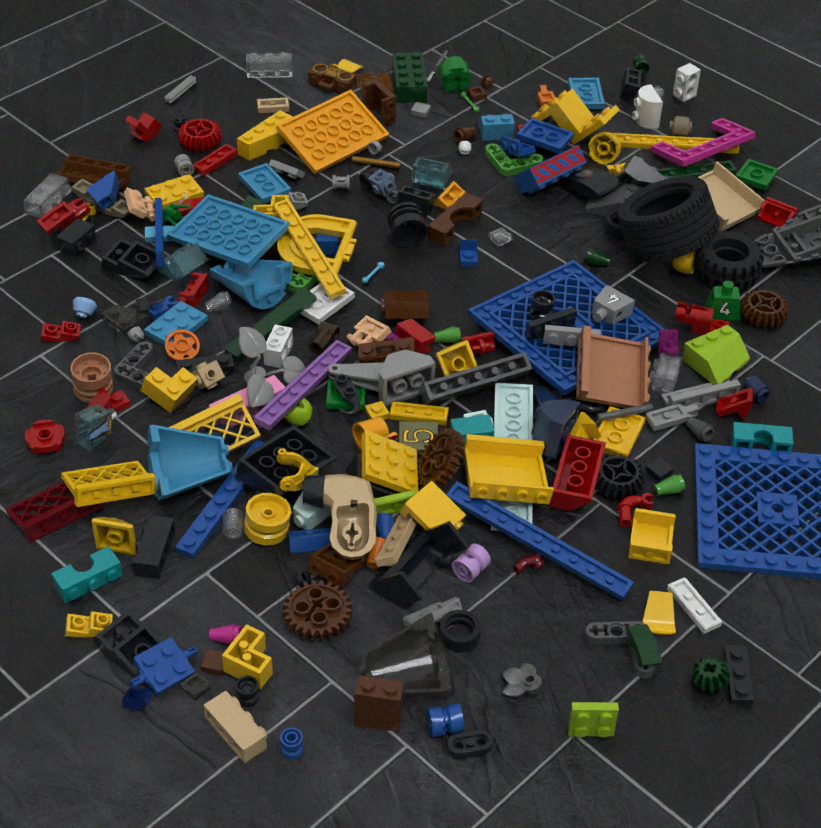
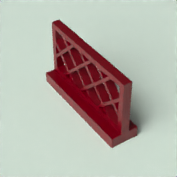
M62 481L6 508V512L24 532L27 541L31 543L103 506L102 503L77 507L74 495L65 496L66 493L72 492L65 482ZM56 492H61L60 496H51ZM43 501L41 505L34 504L35 502ZM49 501L56 502L55 505H47ZM19 510H24L23 514L15 512ZM30 510L38 511L37 514H29Z

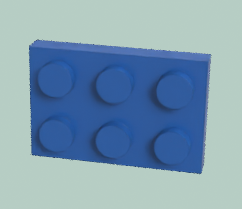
M531 118L517 133V139L558 154L574 138V132Z

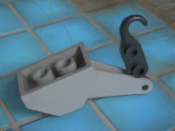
M402 350L389 354L384 363L329 365L328 376L333 379L334 387L341 398L353 406V409L350 411L339 408V412L345 416H353L360 411L358 391L354 385L379 392L378 399L383 401L385 406L392 404V401L399 402L420 395L418 390L424 382L435 379L434 360L429 355Z

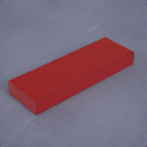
M225 144L193 164L194 171L205 176L237 156L238 150Z

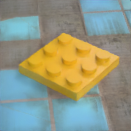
M365 430L361 435L362 479L400 493L415 490L418 493L417 449Z

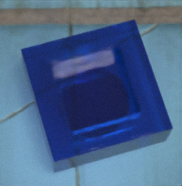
M150 688L128 689L122 699L123 708H132L134 710L145 708L151 698Z

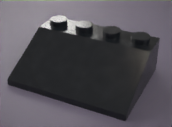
M293 425L239 458L236 477L250 488L282 496L288 491L280 488L281 480L286 476L296 475L300 468L278 463L277 455L279 449L283 448L286 452L301 455L311 465L318 467V471L336 461L337 457Z

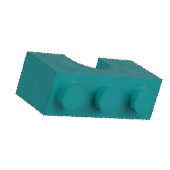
M733 422L730 435L731 447L752 448L754 444L760 443L766 445L769 450L792 451V427Z
M109 546L90 555L92 568L88 571L78 572L70 564L51 573L54 588L65 603L75 600L123 576L121 563Z

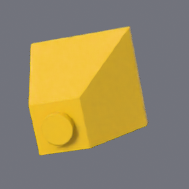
M468 340L458 342L435 353L444 376L478 366Z
M97 517L92 519L97 549H104L109 546L114 552L136 555L137 546L132 524L116 518Z

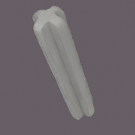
M190 75L164 97L165 102L171 104L196 83V77Z

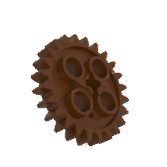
M444 428L443 431L439 430L438 435L434 433L433 440L429 439L428 446L424 445L425 451L420 453L422 458L418 459L420 464L417 466L420 485L425 487L432 481L441 488L442 484H447L448 478L452 479V473H456V467L461 465L459 460L463 458L461 453L465 450L462 447L465 442L462 441L464 437L461 436V433L452 428Z
M312 580L311 585L304 582L303 588L297 585L296 592L290 590V596H286L285 603H283L285 625H289V631L295 630V636L302 633L304 640L308 636H311L312 641L316 637L323 641L324 636L332 639V633L340 635V629L346 630V624H350V617H352L350 596L346 595L345 589L339 591V585L332 587L331 581L324 585L323 580L319 584Z

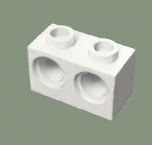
M691 63L678 68L673 96L683 102L697 95L701 70Z
M274 325L266 342L267 350L263 353L264 365L277 368L283 367L282 362L288 356L293 345L292 328Z

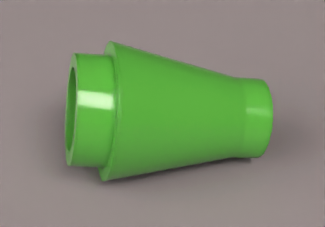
M453 326L439 332H434L436 343L456 344L461 341L460 327Z
M674 474L655 484L654 490L657 496L681 493L682 490H685V483L680 474Z

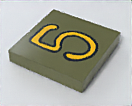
M399 421V443L417 449V454L425 451L424 445L428 446L429 439L433 440L434 433L438 435V422Z

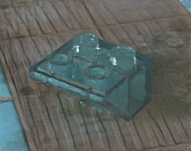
M417 157L412 167V182L443 189L453 172V167L448 163Z
M197 242L192 245L187 243L174 251L170 256L165 257L164 265L157 267V270L177 281L208 259Z

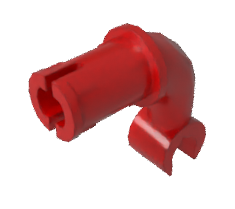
M644 493L642 496L631 495L619 502L616 509L619 512L620 526H631L633 506L636 505L640 506L641 509L650 510L654 503L651 502L653 495L650 493Z

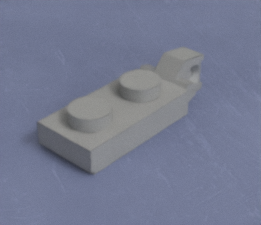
M679 403L647 412L645 417L652 430L657 431L687 422L692 417H697L699 408L696 403L688 406Z
M454 597L443 603L437 602L403 617L402 620L404 626L418 631L424 629L425 625L431 622L441 621L443 616L450 611L463 609L460 599Z

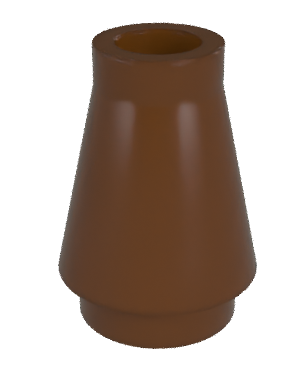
M457 128L453 132V138L458 143L467 141L471 137L476 136V128Z

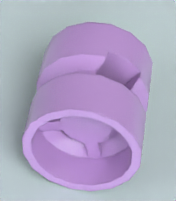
M471 544L452 563V569L460 580L471 583L491 563V558L482 546Z

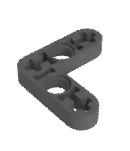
M150 342L138 343L115 366L114 374L116 380L141 390L144 378L149 373L140 370V368L153 356V346ZM131 360H138L136 363H130ZM137 377H142V378H143L142 380H139V381L134 380V379L137 378Z
M640 621L590 623L585 630V639L588 643L594 645L629 644L630 647L628 635H626V627L643 625L644 623ZM619 630L622 635L614 636L611 634V631ZM630 647L635 674L642 679L652 677L655 666H647V670L643 667L639 668L635 648L631 649Z

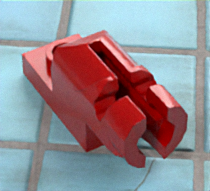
M80 197L68 205L65 201L61 202L36 221L49 235L59 227L64 231L77 218L81 220L82 216L85 217L89 214L91 209L86 202L83 203V199Z
M678 302L675 320L692 324L691 333L705 335L730 323L728 321L712 319L714 309L696 306L695 304L688 307L687 303Z

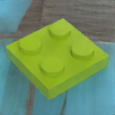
M572 702L568 723V736H599L602 738L614 736L619 712L618 702Z

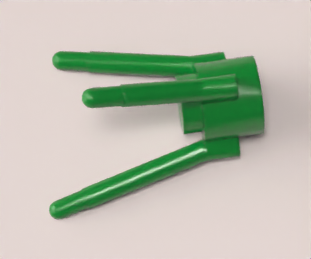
M171 203L163 211L164 220L175 226L177 223L174 221L184 218L181 216L178 208H190L191 206Z

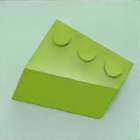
M729 325L684 343L683 361L713 385L730 379L734 371L740 370L750 360L740 334Z

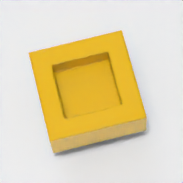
M383 401L365 406V413L369 419L381 417L383 420L389 419L390 413Z

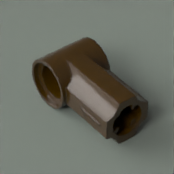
M321 321L316 335L309 343V349L317 355L323 353L331 341L335 342L337 340L340 327Z

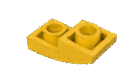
M92 611L90 616L67 614L65 636L95 637L112 623L113 614Z

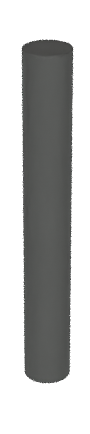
M650 403L597 414V420L603 421L653 411V406Z

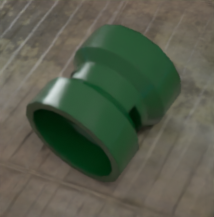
M644 54L636 55L632 60L634 69L640 70L641 75L648 73L650 66L647 57Z

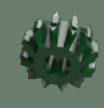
M709 655L708 659L700 658V663H694L692 679L696 688H701L703 693L710 690L713 694L716 689L721 692L722 686H728L730 670H728L725 661L721 662L719 656L712 659Z

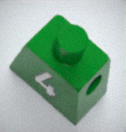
M724 281L723 286H714L705 304L706 308L714 309L712 319L740 321L739 288L734 287L733 282Z

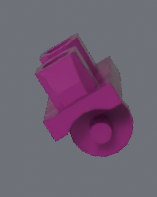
M659 330L657 362L659 364L677 362V353L679 352L678 330Z

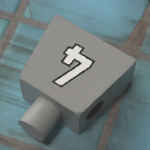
M606 285L594 300L592 317L596 322L604 320L609 324H615L632 314L635 300Z

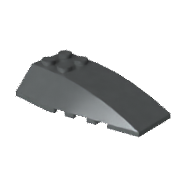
M821 204L801 211L796 218L788 219L783 226H777L768 235L765 233L754 240L758 242L763 250L764 260L762 268L796 265L821 259Z

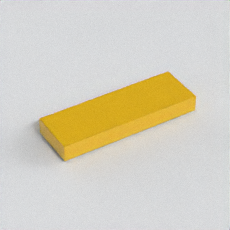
M392 401L389 419L409 422H438V425L446 426L449 408Z

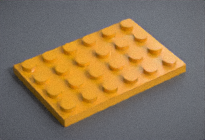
M352 90L346 91L276 126V130L314 175L367 149L369 143L373 141L381 142L389 137L388 131Z

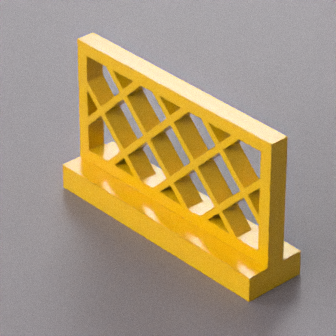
M240 394L169 427L197 433L199 429L207 428L210 429L209 435H212L213 431L223 433L224 440L226 435L236 437L235 444L228 445L229 452L261 437ZM242 409L245 414L243 421L232 419L234 412ZM220 419L228 421L225 430L216 428V421ZM231 422L241 425L238 434L228 431ZM244 426L252 428L255 433L249 437L241 435Z
M139 461L61 473L62 480L75 497V505L77 507L155 494L156 476L153 473H147Z

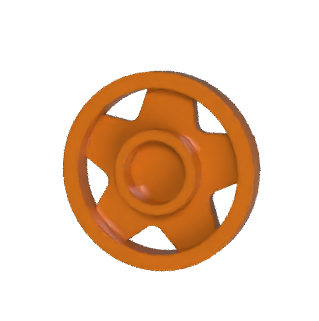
M176 330L167 336L165 351L175 362L176 360L195 358L198 355L200 343L192 332ZM182 334L188 335L190 337L184 338ZM174 336V341L169 342V340ZM195 343L197 346L196 350L192 347Z

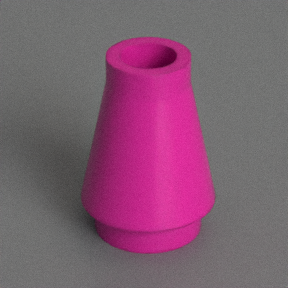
M231 624L210 628L209 639L210 641L231 644L241 632L242 627Z

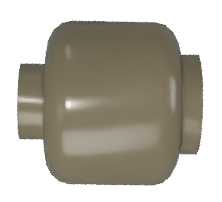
M675 116L674 120L670 121L669 130H672L673 136L687 137L688 134H691L692 121H690L689 117Z

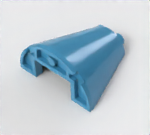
M259 259L248 269L226 261L223 268L220 265L210 269L212 279H216L251 306L259 309H269L278 304L285 296L286 292L284 290L287 284L290 285L293 266L292 262Z
M149 425L147 445H150L149 454H147L149 473H153L156 476L154 495L158 497V500L167 499L232 473V463L226 459V456L229 455L228 445L224 443L223 437Z

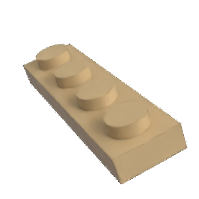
M410 514L406 518L402 515L397 517L375 559L378 567L393 566L398 562L417 524V521Z

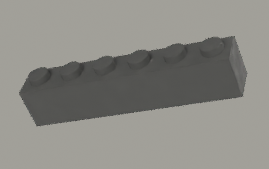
M526 352L424 382L418 390L424 405H432L494 386L495 383H504L526 376L532 370Z

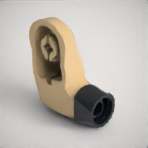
M344 474L305 475L303 505L322 509L326 507L331 510L332 528L330 541L334 550L342 557L350 560L360 559L369 553L376 542L377 519L376 505L370 482L357 476Z

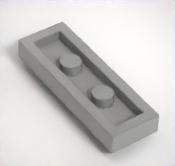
M545 325L543 344L578 347V335L582 328ZM591 329V333L601 335V330Z

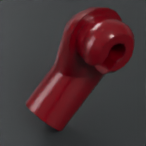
M537 554L526 556L513 565L512 569L516 574H520L532 564L535 569L541 568L544 565V561Z

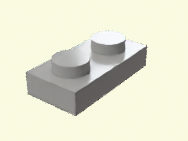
M273 159L270 160L269 165L274 167L275 172L283 174L284 171L291 178L296 179L300 177L303 179L305 172Z

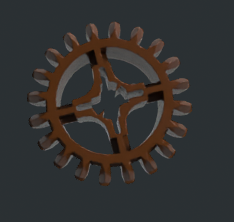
M757 288L756 291L751 290L750 293H746L740 304L741 317L745 318L746 322H750V325L754 324L756 327H763V329L765 327L772 329L773 326L778 328L779 325H783V322L786 321L789 305L784 296H779V292L774 293L772 290L766 291L765 288L764 290Z

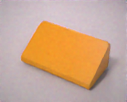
M453 181L434 201L433 205L447 210L450 205L454 204L459 197L465 194V191Z

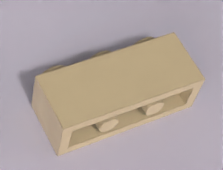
M224 691L204 704V714L207 721L244 763L267 749L266 738L268 736L262 726L258 727L255 724L252 715L241 708L240 702L235 696L231 697L227 691Z

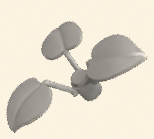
M239 328V347L242 353L249 358L256 357L254 363L250 365L251 369L244 375L247 383L249 407L254 408L267 405L274 398V389L269 382H266L265 377L284 372L283 379L289 384L306 367L299 358L288 356L282 362L283 369L266 373L264 368L256 366L261 358L260 354L267 350L265 338L253 328Z

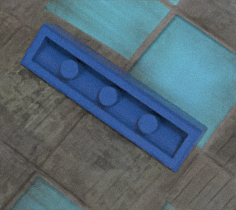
M331 528L288 532L290 552L297 553L321 549L331 542Z

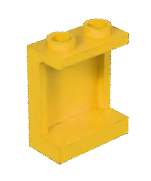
M432 481L409 499L399 512L404 518L410 514L425 530L450 521L458 531L463 526L462 520L466 516Z
M636 508L632 523L628 558L669 565L676 515Z

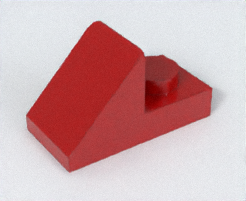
M101 387L88 405V410L94 417L95 406L97 405V420L110 413L113 414L131 407V403L122 390L109 395L106 389Z
M752 387L717 399L716 413L719 417L737 411L741 418L745 420L753 403Z

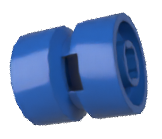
M459 703L448 704L445 706V709H442L440 706L427 708V722L432 738L444 736L446 732L450 734L464 732L463 714Z

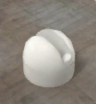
M461 141L458 147L459 152L462 155L469 154L471 143Z

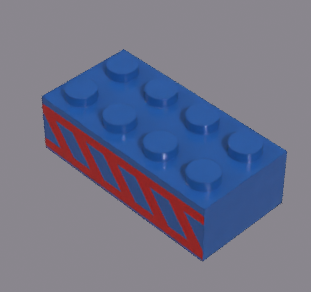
M577 145L514 175L513 178L521 194L525 192L531 194L582 169L581 165L587 162L580 146Z

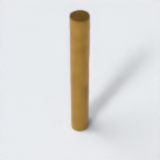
M358 156L352 157L353 163L400 169L401 165L400 162Z

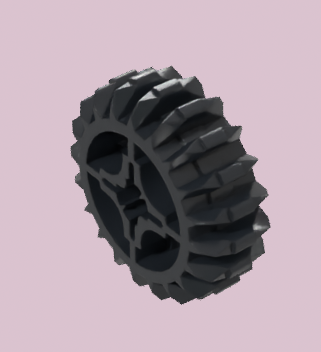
M615 453L612 456L606 454L605 458H602L595 490H599L600 495L605 494L606 498L613 497L614 500L620 498L622 501L627 496H637L645 483V472L642 469V464H637V459L631 460L630 456L624 457L623 454L617 456Z

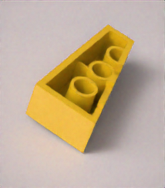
M279 110L238 137V155L250 161L266 154L267 150L279 149V145L284 143L288 145L287 141L276 130V126L293 116Z

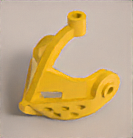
M283 448L278 450V463L300 468L296 475L286 476L281 480L280 488L282 490L298 491L303 489L304 476L319 473L318 467L311 465L301 455L286 452Z

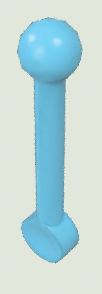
M378 262L377 267L367 277L362 278V282L364 284L368 283L370 277L379 269L384 268V263Z

